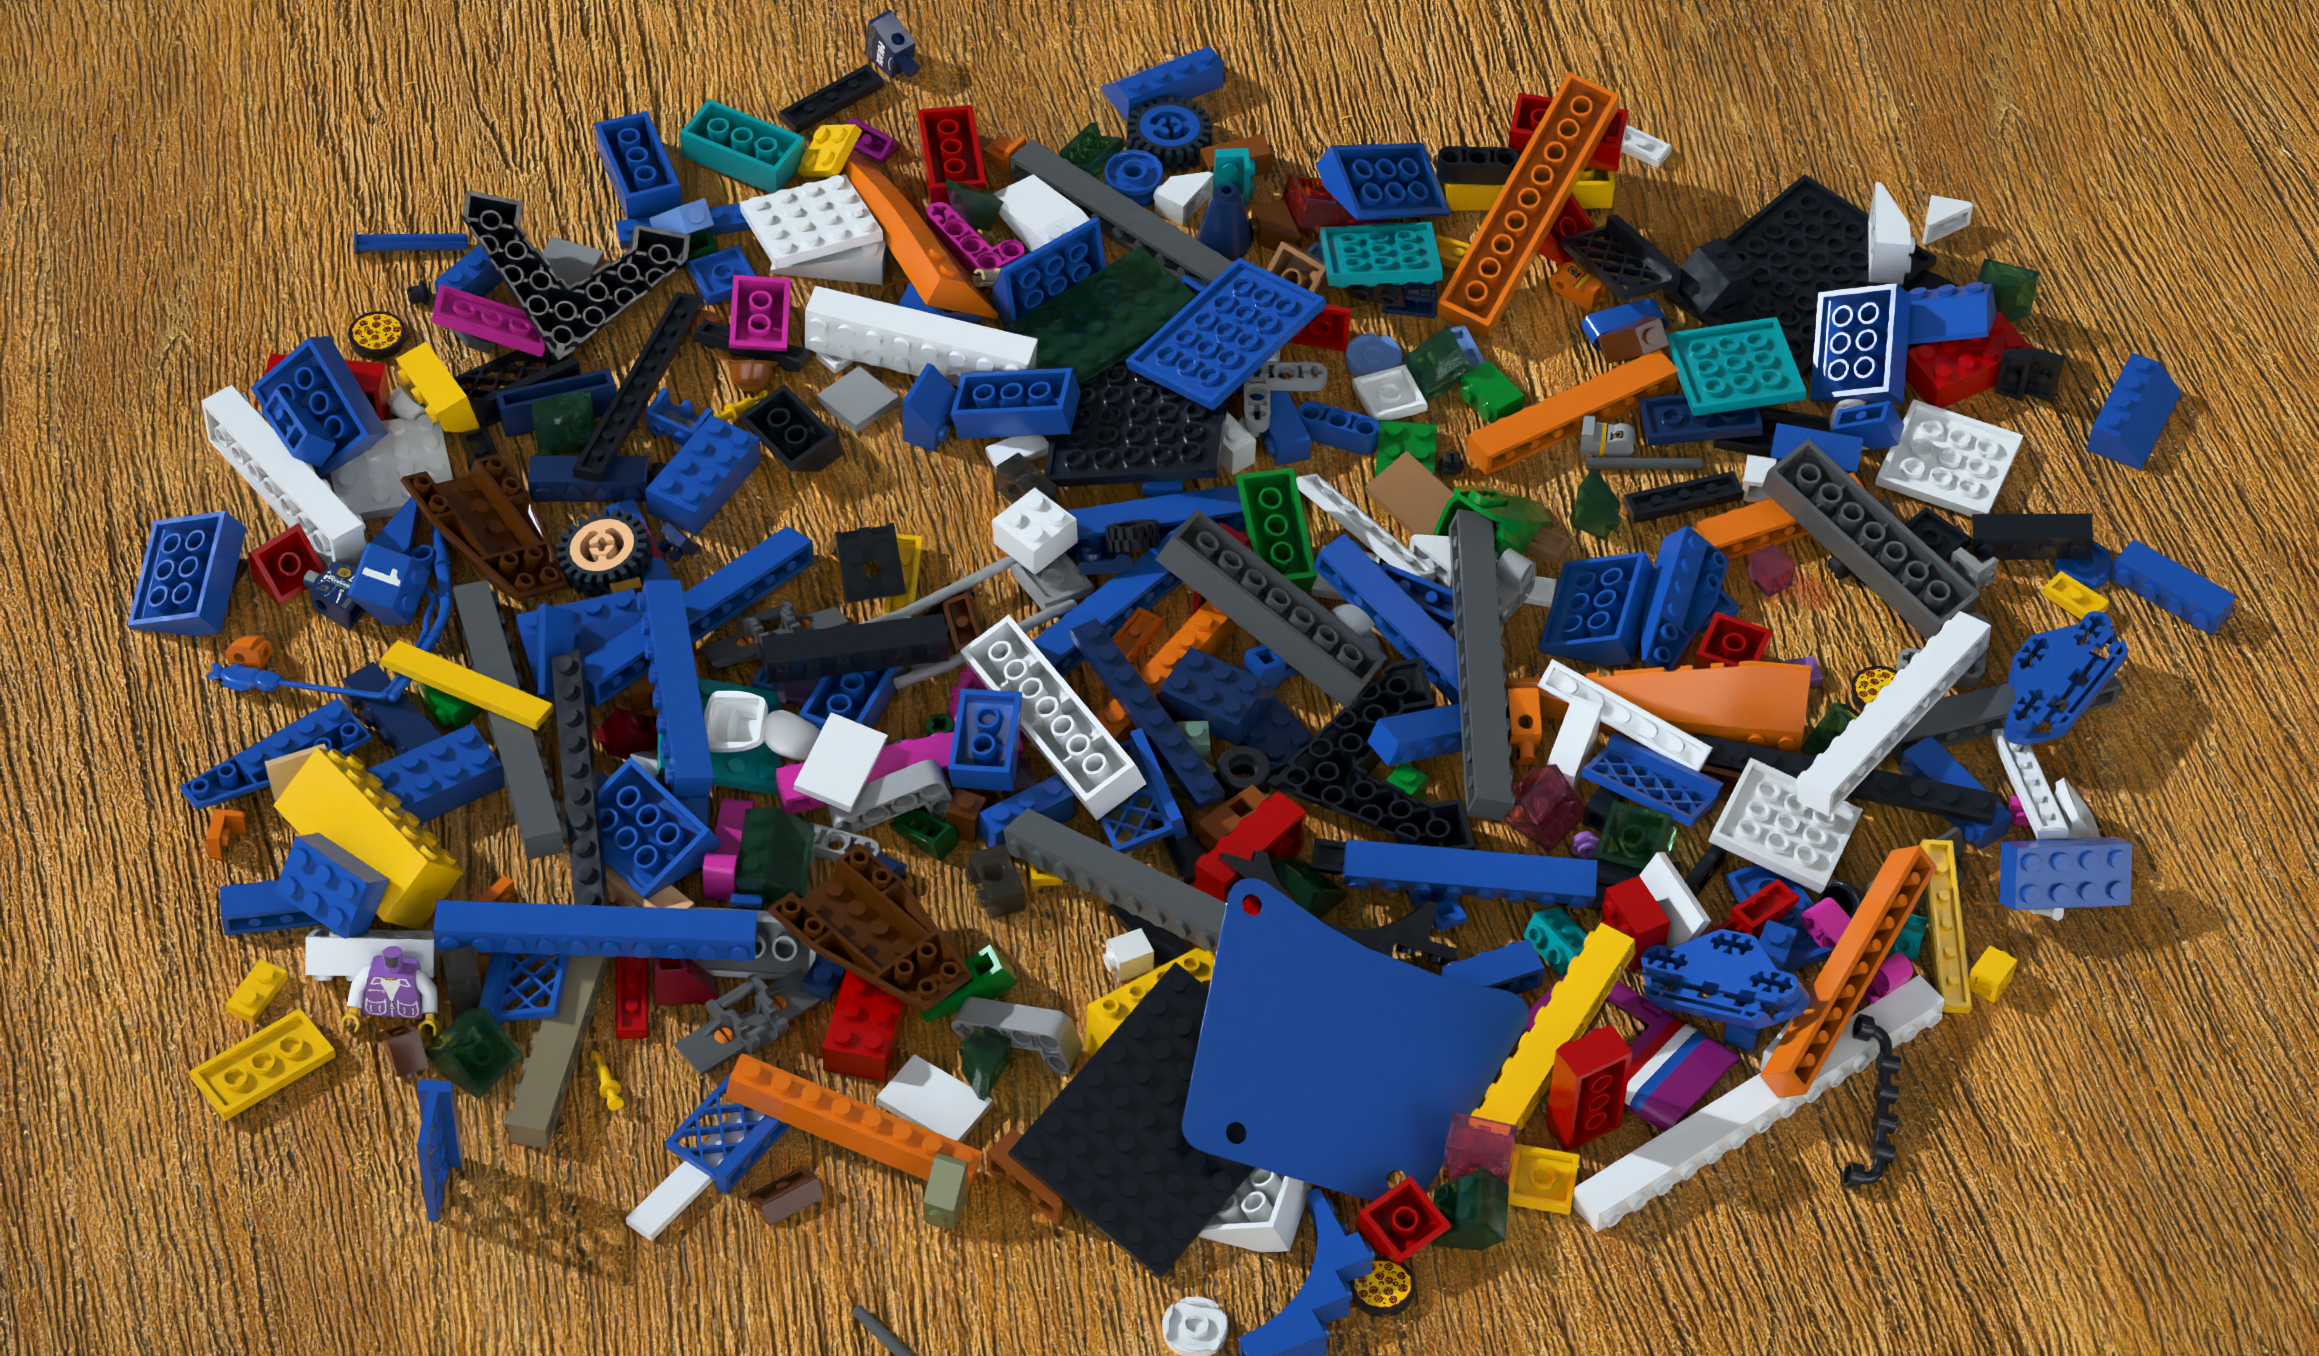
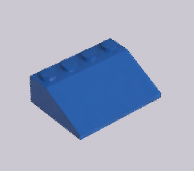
M1424 143L1332 145L1316 163L1324 187L1356 220L1449 216L1451 214Z
M1097 217L1092 218L1000 269L992 291L993 305L999 313L998 317L1013 332L1108 280L1099 219Z
M1895 283L1819 292L1810 400L1812 402L1839 403L1850 398L1866 401L1865 405L1890 400L1892 404L1903 403L1911 295Z
M330 336L309 337L251 387L262 407L265 406L276 387L282 389L326 428L336 445L331 456L326 459L321 468L312 465L320 479L368 451L388 434Z
M226 511L154 520L127 626L131 629L189 636L220 634L246 527Z
M1646 552L1564 562L1538 650L1545 654L1603 666L1633 663L1642 632L1645 601L1654 573V567Z
M634 589L555 606L575 611V621H580V639H574V650H580L584 657H587L598 648L639 623L642 618L641 611L637 609V597ZM538 610L516 615L518 639L535 694L536 617Z
M632 757L598 789L604 860L645 900L701 867L704 863L706 852L714 853L722 845L709 828Z

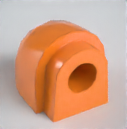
M247 635L234 640L227 648L225 655L230 664L238 663L244 667L263 670L271 656V644L263 636Z

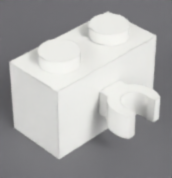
M1227 412L1220 464L1233 475L1255 463L1256 438L1259 436V433H1253L1245 428L1244 417L1238 422Z

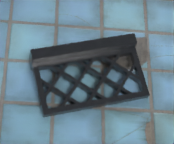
M1617 214L1607 216L1606 225L1560 238L1559 246L1623 301L1663 290L1668 295L1678 293L1681 268ZM1604 236V240H1602V239H1596V238H1599V237ZM1575 244L1586 245L1587 247L1575 246ZM1591 247L1606 249V251L1591 249ZM1589 257L1603 259V261L1592 260ZM1607 260H1609V261H1614V262H1620V263H1623V264L1620 265V264L1609 263V262H1607ZM1605 271L1619 273V275L1608 274ZM1625 274L1639 277V279L1625 277L1623 275ZM1621 285L1631 286L1633 288L1626 290Z
M515 350L453 378L459 386L466 383L473 384L472 388L461 387V389L467 395L479 427L482 428L500 422L496 399L497 392L581 375L580 364L575 357L569 358L567 356L558 363L551 352L548 355L543 354L542 357ZM516 361H525L523 366L511 365V363ZM532 362L544 363L542 367L530 366ZM491 372H499L497 377L485 376ZM506 373L518 374L517 378H504ZM481 384L493 385L491 390L479 389Z

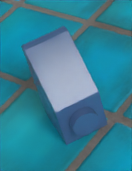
M705 198L649 218L652 228L692 235L714 226Z

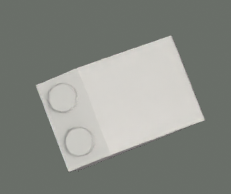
M1876 182L1868 220L1869 282L1903 285L1905 273H1910L1911 257L1909 253L1914 254L1915 237L1910 236L1909 222L1883 184Z

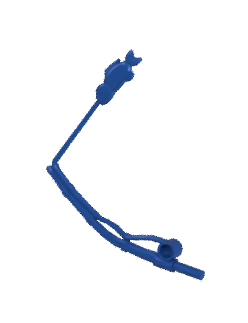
M432 524L430 527L434 547L420 545L415 547L410 553V557L414 558L431 572L430 575L436 573L437 595L433 593L426 583L424 592L428 596L429 605L424 613L423 630L414 646L431 653L441 638V634L449 619L453 600L450 573L452 563L449 547L445 544L444 536ZM439 602L440 608L438 617L435 621L432 630L430 631L429 622L431 614L435 606ZM212 663L211 668L213 671L205 676L211 680L222 679L221 685L236 691L255 690L258 688L262 692H271L280 686L378 700L389 698L391 702L399 699L402 692L413 680L398 673L382 692H372L285 681L284 677L278 673L267 670L260 671L257 668L244 667L238 663H233L231 667L226 668Z

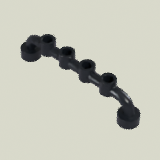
M1858 1014L1854 1021L1852 1029L1853 1038L1867 1042L1871 1037H1874L1879 1043L1880 1050L1875 1063V1068L1878 1071V1081L1873 1093L1874 1100H1876V1111L1871 1123V1127L1874 1130V1142L1869 1153L1872 1160V1168L1870 1171H1865L1863 1164L1849 1161L1844 1168L1842 1176L1843 1186L1856 1190L1862 1184L1877 1182L1884 1173L1885 1163L1891 1164L1894 1159L1895 1146L1887 1143V1133H1894L1897 1126V1116L1889 1114V1104L1896 1103L1899 1096V1087L1890 1084L1891 1074L1896 1075L1901 1066L1900 1056L1892 1055V1041L1888 1033L1882 1027L1875 1024L1874 1017L1864 1014Z

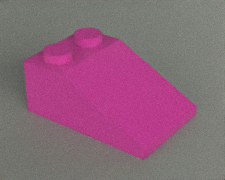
M733 275L729 348L787 352L791 278Z

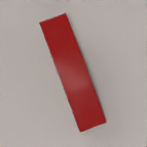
M1776 879L1732 908L1731 917L1707 932V934L1719 929H1726L1753 935L1759 941L1766 921L1770 920L1778 923L1799 902V896L1782 881Z

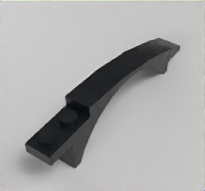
M1253 850L1250 860L1227 853L1219 854L1218 860L1239 879H1260L1294 901L1278 881L1267 852ZM1423 901L1402 918L1370 929L1344 928L1322 921L1327 926L1361 945L1387 956L1392 954L1395 945L1397 946L1396 952L1414 957L1415 952L1427 955L1426 961L1444 965L1445 961H1455L1458 950L1457 948L1428 940L1438 903L1432 901Z

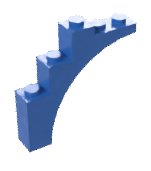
M1319 1187L1307 1192L1308 1212L1317 1234V1251L1310 1274L1297 1296L1281 1313L1263 1326L1238 1338L1240 1356H1322L1327 1354L1326 1340L1330 1336L1326 1323L1350 1314L1349 1300L1353 1299L1349 1287L1350 1281L1372 1273V1261H1375V1254L1370 1243H1364L1358 1232L1349 1235L1343 1222L1338 1223L1335 1218L1336 1211L1333 1202L1329 1197L1324 1198Z

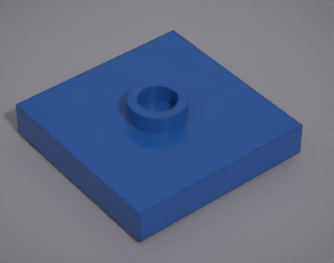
M739 245L686 262V269L708 306L732 298L733 275L757 276Z

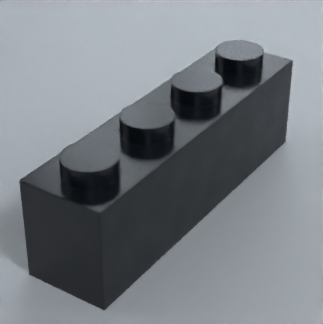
M2092 513L1972 514V555L1978 560H1989L1992 557L1998 560L2092 559Z

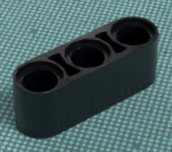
M1446 146L1438 152L1436 176L1439 181L1447 184L1505 185L1519 160V154L1516 150L1507 147Z

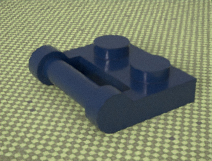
M1084 545L1081 547L1082 550H1075V563L1080 575L1127 572L1133 565L1132 558L1125 551L1110 552L1107 548L1099 549V545Z

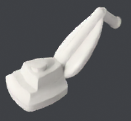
M716 691L712 693L704 713L710 752L745 751L766 743L773 752L781 756L805 762L821 732L816 726L791 712L775 710L768 713V705L763 697L742 691Z
M2065 778L2057 781L2056 791L2053 795L2069 828L2068 838L2064 839L2100 838L2094 817L2079 794ZM2064 908L2029 910L2032 914L2048 916L2056 921L2061 920L2064 915Z

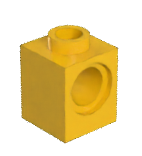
M1990 945L1971 969L1969 977L1970 990L1995 1003L2013 979L2017 959L2011 957L2007 952L2000 951Z

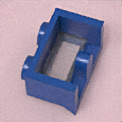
M664 387L645 411L648 429L656 436L661 437L664 434L673 438V441L680 447L686 444L710 415L714 416L713 410L708 407L701 416L695 415L693 403L686 399L679 407L671 404L669 391Z

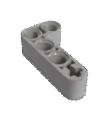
M1511 548L1504 551L1496 565V574L1500 576L1497 592L1498 598H1501L1502 601L1499 621H1502L1503 625L1528 598L1525 595L1531 594L1535 583L1536 563ZM1454 623L1447 633L1456 641Z
M931 759L920 761L865 784L851 813L827 804V808L834 829L854 834L923 805L926 806L929 813L934 817L946 816V810L953 798V793L949 780L940 764Z
M968 997L951 1024L953 1031L958 1036L967 1040L1039 1051L1046 1067L1060 1075L1069 1073L1083 1047L1073 1020L1067 1014L1057 1010Z

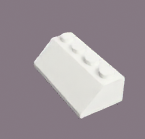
M315 928L306 936L305 975H314V980L330 981L333 980V976H346L347 981H353L364 967L371 966L373 957L383 956V950L386 947L397 946L401 948L403 958L417 959L420 962L421 970L425 971L430 978H434L438 973L440 950H435L433 930L369 929L366 935L344 939L329 928Z

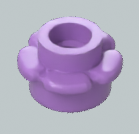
M1580 832L1573 838L1571 852L1573 855H1577L1579 859L1587 860V858H1594L1600 853L1602 848L1600 839L1592 832Z

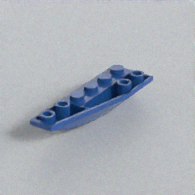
M1688 525L1663 538L1647 593L1642 620L1641 653L1642 662L1650 668L1664 667L1667 671H1672L1717 603L1729 563L1727 556Z
M338 697L179 788L195 810L207 808L269 787L270 783L265 761L321 744H325L329 751L333 748L346 755L372 740V737Z

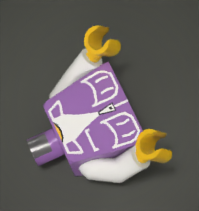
M397 946L386 947L383 950V956L373 957L371 966L364 967L352 981L347 1001L349 1012L343 1016L340 1022L342 1030L345 1027V1020L347 1018H352L356 1021L354 1032L359 1029L361 1018L358 1015V1011L362 1009V1015L423 1019L425 1014V1021L418 1027L420 1036L422 1038L426 1036L427 1024L433 1027V1037L440 1033L441 1024L435 1019V1014L438 1013L437 986L428 974L421 970L420 962L417 959L402 957L401 948Z

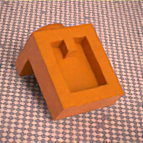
M1000 134L983 149V158L1010 172V157L1026 145V138L1020 136L1013 142Z
M214 809L206 838L209 858L222 859L225 846H230L232 835H246L247 823L244 812L232 809Z

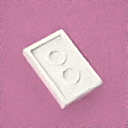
M831 712L794 783L793 790L851 813L887 741L888 735Z
M1657 852L1639 876L1670 921L1666 946L1675 947L1698 938L1709 925L1711 919L1666 853Z
M914 1054L876 1097V1104L904 1120L962 1143L993 1107V1100Z

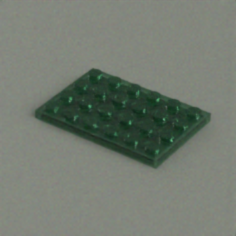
M1140 246L1000 330L1038 339L1036 370L1073 368L1079 386L1138 350L1191 302L1196 295Z

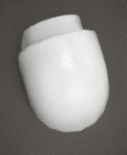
M397 386L387 401V404L390 406V412L398 418L417 419L419 416L426 414L424 411L426 406L424 404H417L410 392L412 390L410 386Z

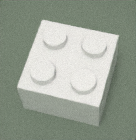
M1033 488L992 520L994 544L1035 575L1078 542L1076 518L1036 488Z

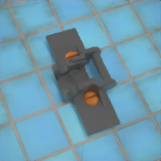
M787 600L778 607L747 616L744 614L737 615L736 619L740 632L733 637L701 646L700 651L712 667L714 666L719 669L735 663L750 662L762 658V636L848 626L849 622L837 607L807 615L795 614L793 604ZM781 618L780 628L767 632L764 631L762 623Z
M801 968L791 972L770 986H767L757 975L752 974L747 977L745 983L715 1001L713 999L705 1003L706 1009L714 1020L676 1042L675 1048L702 1076L738 1053L740 1055L741 1053L752 1055L787 1034L790 1021L825 1000L801 991V982L806 976ZM755 992V1006L753 1009L741 1016L734 1009L724 1011L739 1000Z

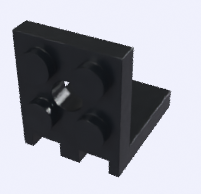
M889 523L887 526L863 527L855 531L842 533L838 531L834 533L829 545L831 555L838 554L846 604L906 594L894 523ZM868 561L875 562L879 566V574L875 577L866 576L863 572V565Z

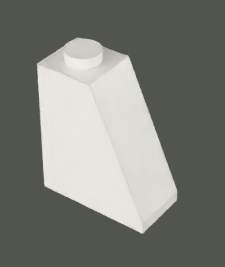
M1573 695L1546 765L1544 787L1556 792L1573 795L1581 778L1582 770L1587 765L1597 744L1602 711L1601 704Z

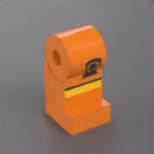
M1571 262L1564 263L1550 278V285L1554 291L1591 312L1606 296V285Z

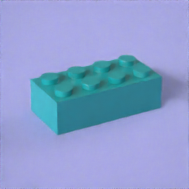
M711 99L706 101L680 132L681 157L770 193H776L784 188L797 172L801 158L805 153V137Z

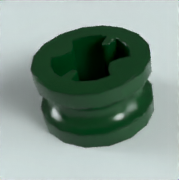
M945 714L932 715L926 722L927 737L938 732H953L954 725L951 717Z

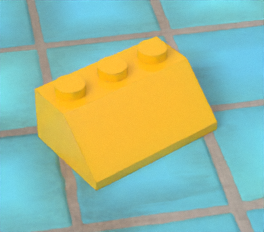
M427 342L396 358L400 370L397 372L399 379L405 387L409 385L412 387L410 392L417 404H424L426 406L424 411L432 424L437 422L443 431L463 433L480 428L467 395Z

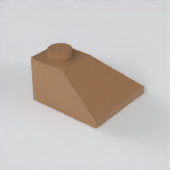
M1281 241L1267 271L1316 293L1326 274V267L1321 260L1302 248Z

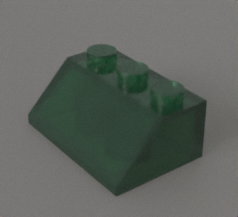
M778 807L746 809L735 877L740 894L763 895V903L777 902L790 892L794 893L799 899L803 898L807 890L815 832L814 824Z

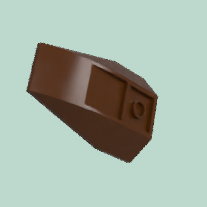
M500 454L475 459L468 476L435 483L427 471L401 478V483L432 525L496 589L516 601L567 589L569 584L560 567L532 498Z
M860 843L837 858L834 875L803 898L799 899L794 893L790 892L768 908V913L812 951L897 1000L921 1011H929L972 977L971 972L904 880Z

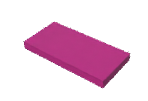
M445 285L439 286L431 323L539 357L543 356L546 344L523 310Z

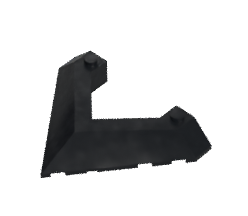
M469 190L465 192L462 212L463 220L558 363L679 269L688 259L690 235L635 224L628 240L627 251L623 253L622 257L612 263L608 262L593 271L589 277L569 286L563 278H559L550 268V262L538 248H534L526 238V233L519 226L523 201Z
M1421 657L1391 662L1384 669V674L1376 682L1372 681L1357 695V700L1348 708L1344 707L1312 738V742L1309 745L1303 746L1287 762L1286 768L1278 775L1274 774L1267 781V786L1416 845L1475 850L1462 798L1432 804L1421 798L1418 801L1406 795L1405 790L1386 780L1380 782L1369 776L1382 760L1367 742L1377 720L1435 708Z

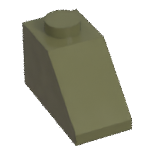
M936 1153L923 1199V1220L936 1227H947L954 1230L968 1200V1162Z

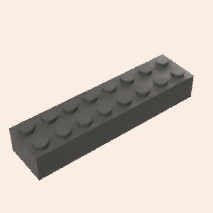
M1809 438L1768 470L1761 489L1924 638L1929 640L1932 636H1936L1942 630L1944 623L1947 620H1952L1959 611L1966 614L1973 612L1980 593Z
M1196 509L1173 534L1155 559L1165 569L1180 578L1192 590L1203 596L1215 608L1226 614L1239 627L1249 632L1262 645L1272 650L1285 663L1295 668L1311 683L1318 686L1343 707L1348 708L1387 659L1386 655L1199 509Z

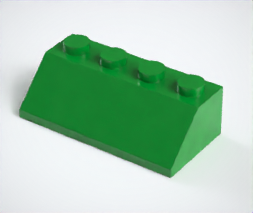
M1294 467L1236 474L1235 478L1247 534L1250 538L1251 551L1302 591L1311 590L1317 578V572L1313 568L1315 563Z

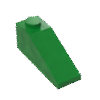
M417 681L434 720L441 727H447L454 732L465 727L482 712L479 706Z
M989 944L963 963L972 974L971 979L929 1011L919 1010L924 1021L930 1022L959 1012L965 999L968 997L993 1000L1019 983L1008 959Z

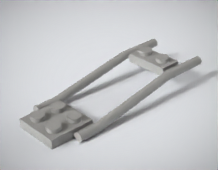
M1065 552L1036 575L1011 556H1007L902 609L859 624L911 618L1010 568L1012 576L1042 610L1017 623L1025 633L1077 607L1075 600L1092 594L1094 586L1084 574H1079L1077 566ZM960 652L950 657L949 661L911 665L914 671L894 678V686L897 689H901L948 672L967 661Z

